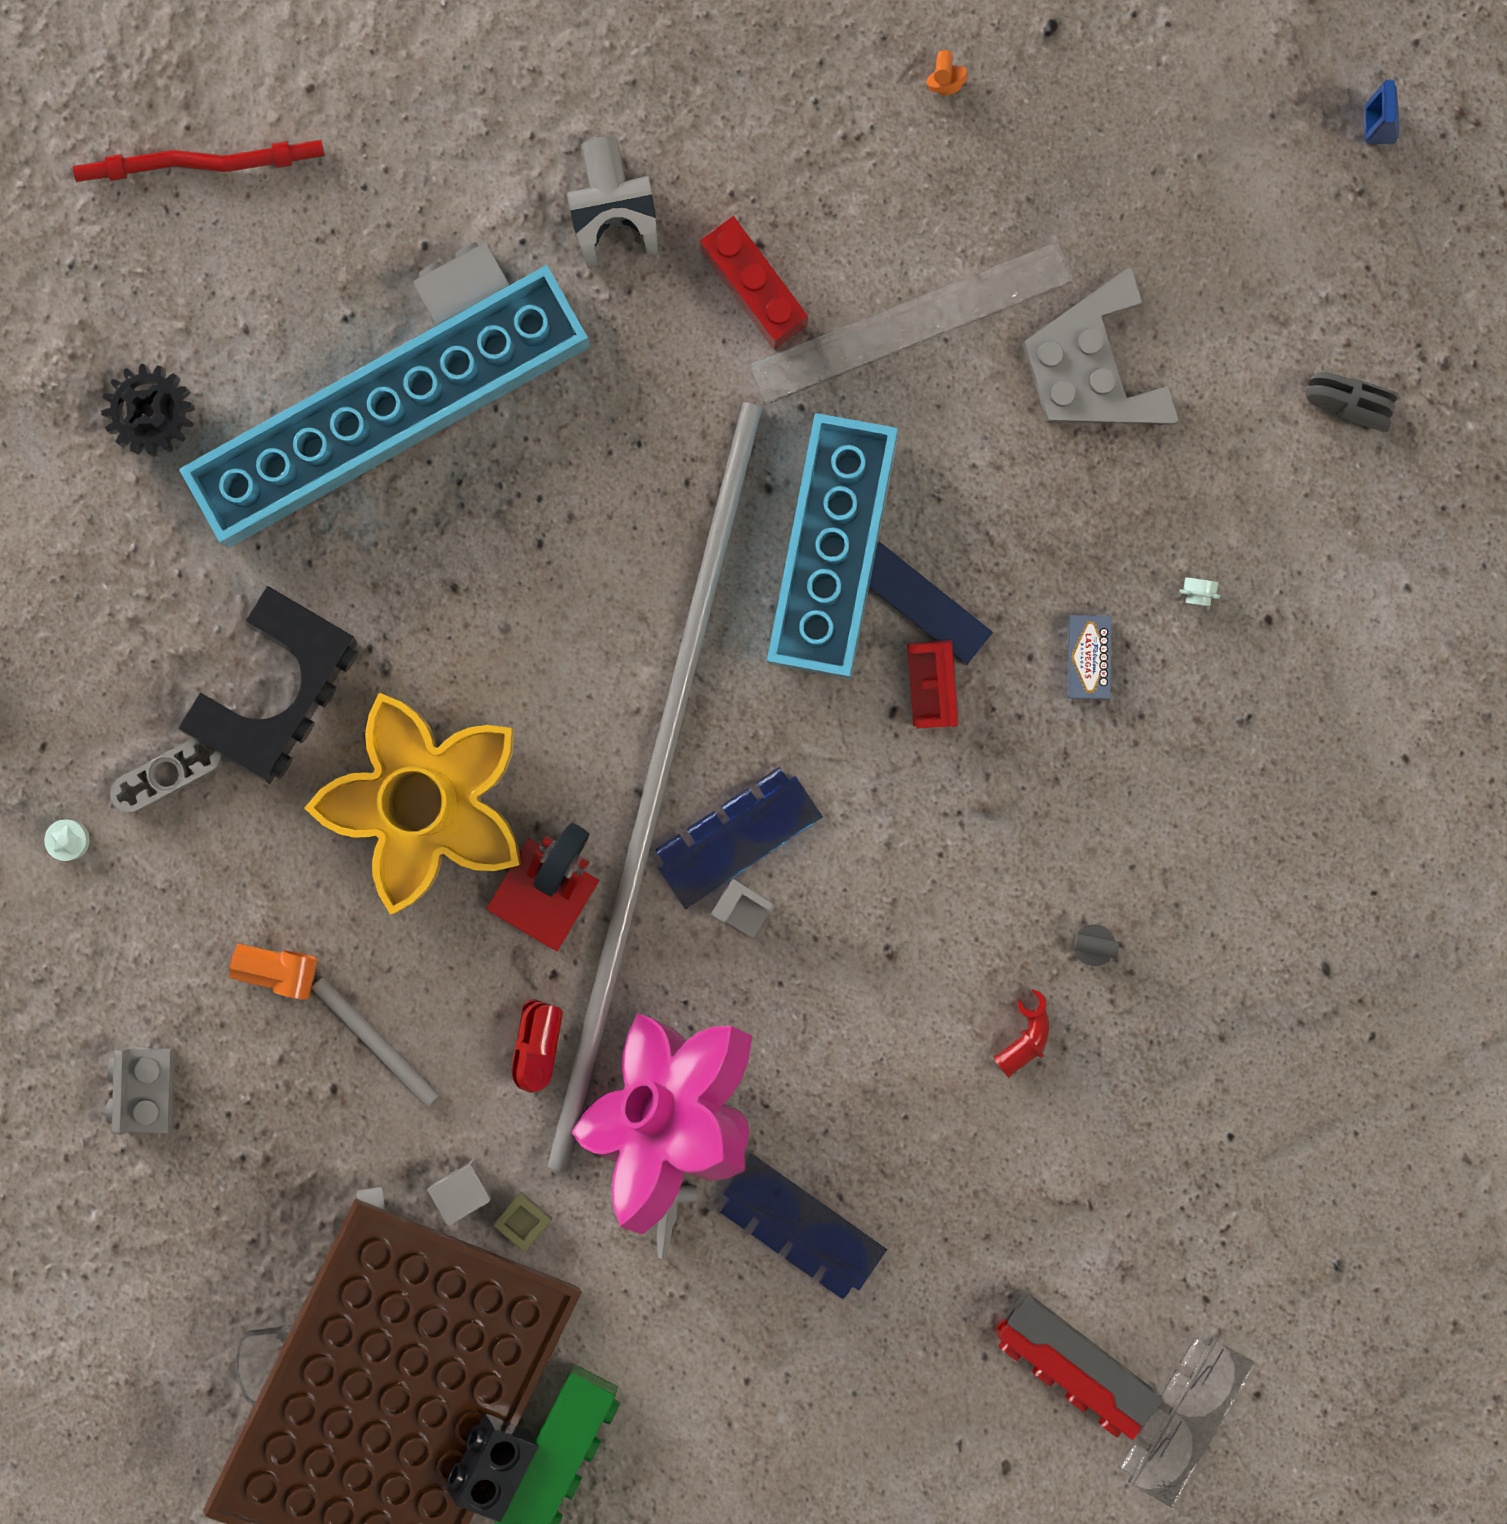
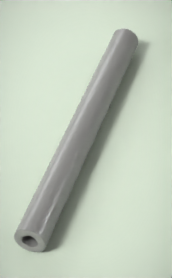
M324 977L312 986L311 989L427 1107L439 1096Z

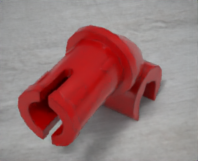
M1032 989V992L1039 999L1036 1012L1028 1010L1023 1002L1018 999L1020 1012L1028 1018L1027 1031L1025 1029L1021 1031L1022 1037L998 1055L993 1056L1008 1078L1037 1056L1040 1058L1044 1057L1043 1051L1049 1033V1019L1046 1012L1047 1000L1040 991Z

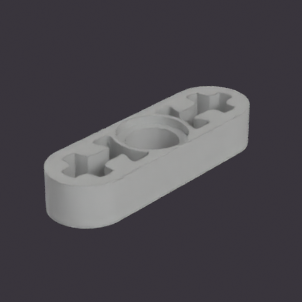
M191 739L116 779L110 789L111 802L118 810L123 812L142 811L217 771L223 765L225 758L214 752L209 756L211 764L208 766L205 762H196L189 766L194 772L193 775L189 776L186 764L178 756L183 753L184 759L190 760L200 753L198 749L200 743ZM171 762L177 767L179 777L175 784L166 787L158 781L157 770L163 763ZM146 773L150 786L157 791V794L152 796V790L145 789L136 795L137 803L135 805L132 801H123L122 795L127 792L125 785L128 783L131 787L141 786L147 782L142 777V774Z

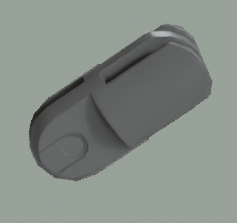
M1327 372L1314 374L1308 382L1310 387L1306 389V397L1311 404L1337 413L1338 417L1381 432H1388L1391 423L1390 417H1392L1394 412V402L1397 400L1398 392L1354 377L1348 379Z

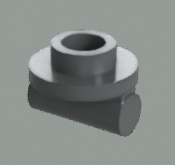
M1096 924L1087 925L1080 929L1073 942L1077 958L1090 966H1100L1107 963L1111 958H1116L1119 942L1115 941L1112 933L1107 928Z

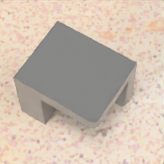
M733 878L711 912V915L724 923L727 922L747 936L754 938L770 912L774 909L775 903Z
M475 1159L436 1181L427 1189L448 1226L486 1205L491 1200L489 1192L476 1172L479 1166Z

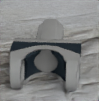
M597 137L582 143L581 148L589 188L567 192L573 227L587 267L599 266L596 252H599L600 239L608 229L615 226H626L633 229L639 235L641 242L645 243L647 257L658 255L657 218L649 177L625 179L618 139L616 137Z

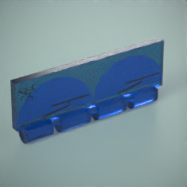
M778 767L756 782V785L764 795L760 800L757 801L748 787L721 805L730 820L723 824L715 811H712L687 828V831L695 841L694 844L688 846L682 836L678 834L656 849V852L664 862V864L658 867V870L685 910L823 818L796 776L788 780L782 769Z
M753 1153L745 1161V1171L736 1174L723 1193L729 1199L720 1211L721 1214L742 1229H745L752 1218L756 1217L759 1222L754 1227L751 1235L776 1253L782 1250L787 1241L791 1242L793 1245L786 1254L785 1259L811 1278L814 1277L821 1265L825 1266L827 1269L820 1278L819 1283L842 1300L852 1287L858 1291L861 1289L888 1250Z

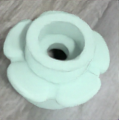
M1185 577L1184 588L1179 590V593L1187 594L1186 603L1211 606V599H1219L1221 596L1217 595L1218 582Z

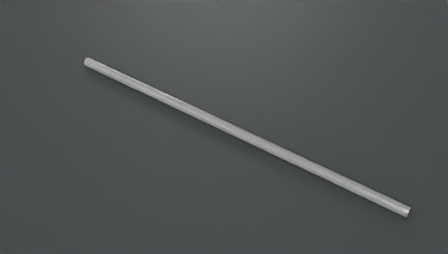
M743 402L547 1165L548 1168L553 1170L568 1171L576 1140L571 1132L580 1120L585 1105L762 412V407L755 404Z

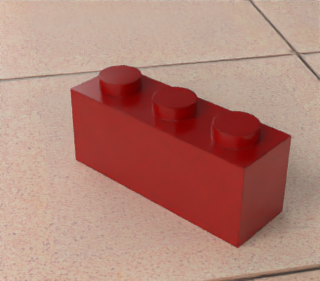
M734 215L700 240L702 254L774 350L807 326L808 315Z

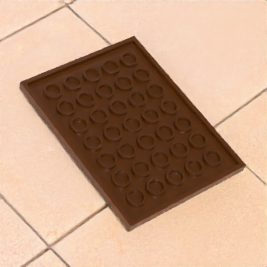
M355 1198L203 1509L205 1517L225 1524H469L474 1512L455 1505L447 1490L449 1473L456 1463H460L467 1449L469 1433L475 1425L480 1424L485 1413L518 1425L582 1291L575 1285ZM506 1441L497 1443L491 1452L494 1453L503 1449ZM487 1480L478 1481L472 1487V1490L481 1489Z

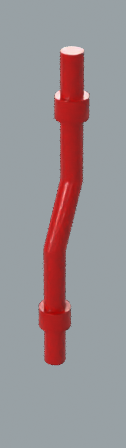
M322 140L291 145H289L288 141L271 144L272 148L230 155L168 150L125 158L122 154L105 156V161L73 166V173L76 182H83L108 177L110 181L128 178L127 174L170 167L217 172H231L274 164L276 168L293 166V161L324 157L325 153Z

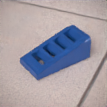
M1385 80L1364 105L1366 144H1395L1399 138V106L1395 80Z

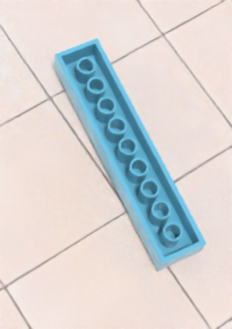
M545 265L183 466L179 471L219 543L230 548L590 348L591 345L548 265Z

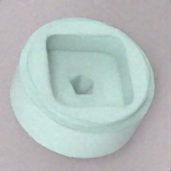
M64 819L54 822L47 829L44 842L48 853L52 857L61 861H72L85 854L89 847L90 837L83 824L76 820Z

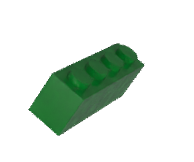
M573 1364L535 1439L539 1447L502 1521H494V1524H560L563 1514L557 1510L563 1498L566 1497L572 1500L582 1480V1476L576 1473L583 1459L588 1462L592 1461L602 1440L596 1437L602 1422L610 1425L621 1402L615 1399L618 1389L617 1385Z

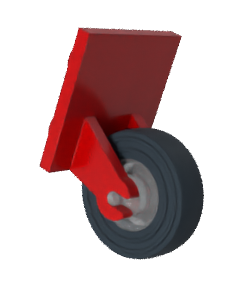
M570 823L557 842L545 836L541 844L528 838L520 851L522 865L509 869L486 910L558 952L600 881L586 872L589 861L579 856L590 833L577 824Z

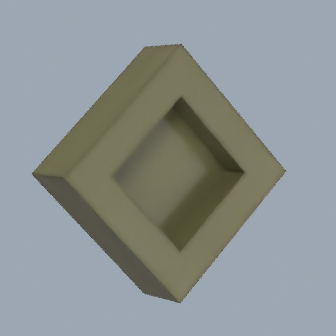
M521 1191L494 1222L493 1226L525 1252L551 1222L552 1217Z

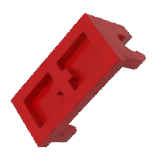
M953 639L907 643L913 726H916V728L958 726L959 717Z

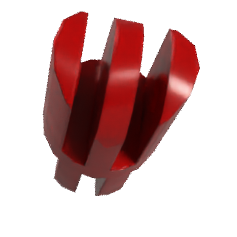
M536 999L528 1000L523 1005L511 1068L512 1080L516 1086L529 1093L542 1091L549 1085L553 1074L563 1017L561 1008Z

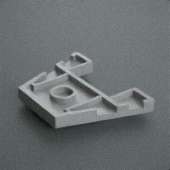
M1132 267L1122 271L1024 341L1023 347L1047 423H1125V425L1161 424V426H1171L1179 422L1168 386L1130 398L1126 397L1103 324V317L1141 306L1142 300Z

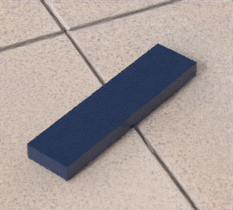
M878 541L869 588L935 641L953 639L954 656L965 665H968L993 632Z

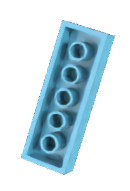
M815 413L767 656V662L770 665L852 679L898 441V428Z

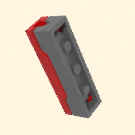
M1025 1290L1006 1313L1005 1318L994 1329L997 1337L1001 1340L998 1344L1001 1350L1016 1361L1022 1356L1032 1363L1034 1368L1031 1372L1050 1387L1056 1382L1068 1392L1065 1398L1083 1412L1088 1407L1101 1416L1098 1423L1117 1438L1123 1433L1133 1441L1141 1431L1140 1428L1144 1427L1163 1401L1154 1388Z

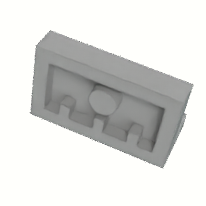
M123 1047L115 1050L114 1057L109 1058L107 1078L109 1082H113V1099H109L107 1102L106 1121L107 1124H112V1135H121L125 1132L169 1133L172 1131L174 1048Z

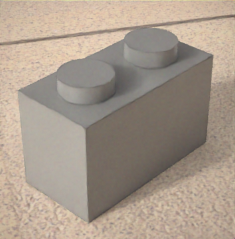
M486 242L479 246L477 243H471L462 247L455 253V259L444 265L438 262L427 266L419 272L420 278L413 281L436 326L509 286Z

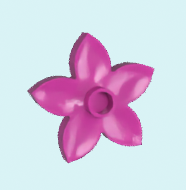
M637 1013L627 1035L623 1050L622 1073L626 1085L624 1090L608 1093L598 1099L584 1112L571 1132L583 1148L616 1162L611 1190L613 1208L620 1227L643 1235L658 1223L672 1206L678 1195L684 1172L701 1179L715 1181L727 1179L745 1171L744 1151L749 1138L748 1122L740 1110L724 1103L735 1092L742 1080L749 1061L752 1035L733 1026H717L700 1031L685 1041L684 1037L674 1028Z

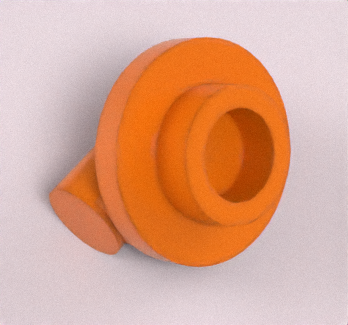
M941 50L937 54L935 72L926 81L931 92L939 93L942 96L958 92L968 79L965 67L952 65L953 54L949 50Z

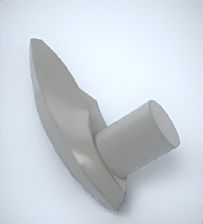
M697 1185L681 1186L672 1206L658 1222V1258L664 1259L668 1250L672 1227L677 1219V1203L697 1202Z

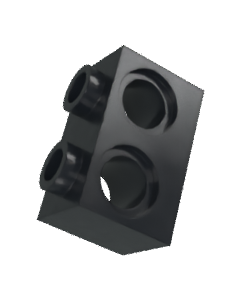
M484 1414L480 1424L475 1425L469 1433L467 1449L460 1463H456L452 1467L448 1476L447 1490L456 1506L498 1522L502 1521L539 1447L529 1430L492 1415ZM506 1441L503 1449L498 1452H491L497 1443ZM487 1480L481 1489L472 1490V1487L478 1481Z

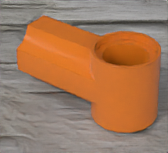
M237 943L229 967V978L272 988V992L286 997L309 1000L318 958L293 951L282 950V953Z

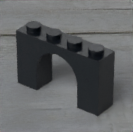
M267 586L245 621L252 630L285 648L297 658L301 669V685L295 700L286 710L276 716L266 719H250L233 712L200 692L178 729L200 744L271 784L274 777L281 779L288 770L293 759L289 756V753L297 741L303 743L307 739L315 724L310 719L319 705L325 708L330 702L337 686L333 685V682L341 670L346 673L351 668L359 651L354 649L357 642L353 635Z

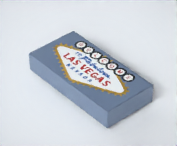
M1068 616L1067 699H1111V616Z

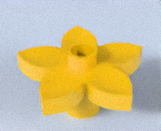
M379 693L368 715L365 732L366 749L370 761L375 768L374 772L351 773L336 778L321 788L304 809L321 825L340 835L353 838L376 836L379 839L372 859V876L377 893L390 915L396 914L416 903L430 890L438 877L444 854L460 866L476 871H498L522 865L518 841L510 824L500 812L490 805L481 802V796L496 786L507 771L513 755L515 729L493 725L468 727L454 733L437 747L430 726L417 711L404 702Z

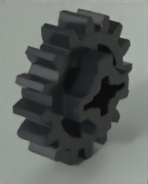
M140 364L139 374L137 375L128 368L124 369L125 381L122 383L116 379L110 381L116 389L114 394L103 393L102 398L111 403L110 408L101 410L102 416L112 419V422L105 427L106 431L110 434L120 433L115 442L122 447L131 442L130 451L137 455L142 452L144 446L147 453L151 456H157L158 446L160 445L168 452L173 451L171 440L175 437L184 442L186 438L180 431L182 426L193 427L194 424L185 417L187 412L195 410V405L184 401L191 394L190 390L186 386L176 388L181 379L174 373L166 378V370L162 366L157 365L153 374H151L149 367L145 364ZM144 384H157L156 386L152 385L148 390H135V388ZM125 401L127 416L123 419L122 409ZM174 402V415L171 420L169 405ZM146 403L155 411L151 417H148L142 410ZM148 430L162 431L155 436L140 437V435L144 436Z

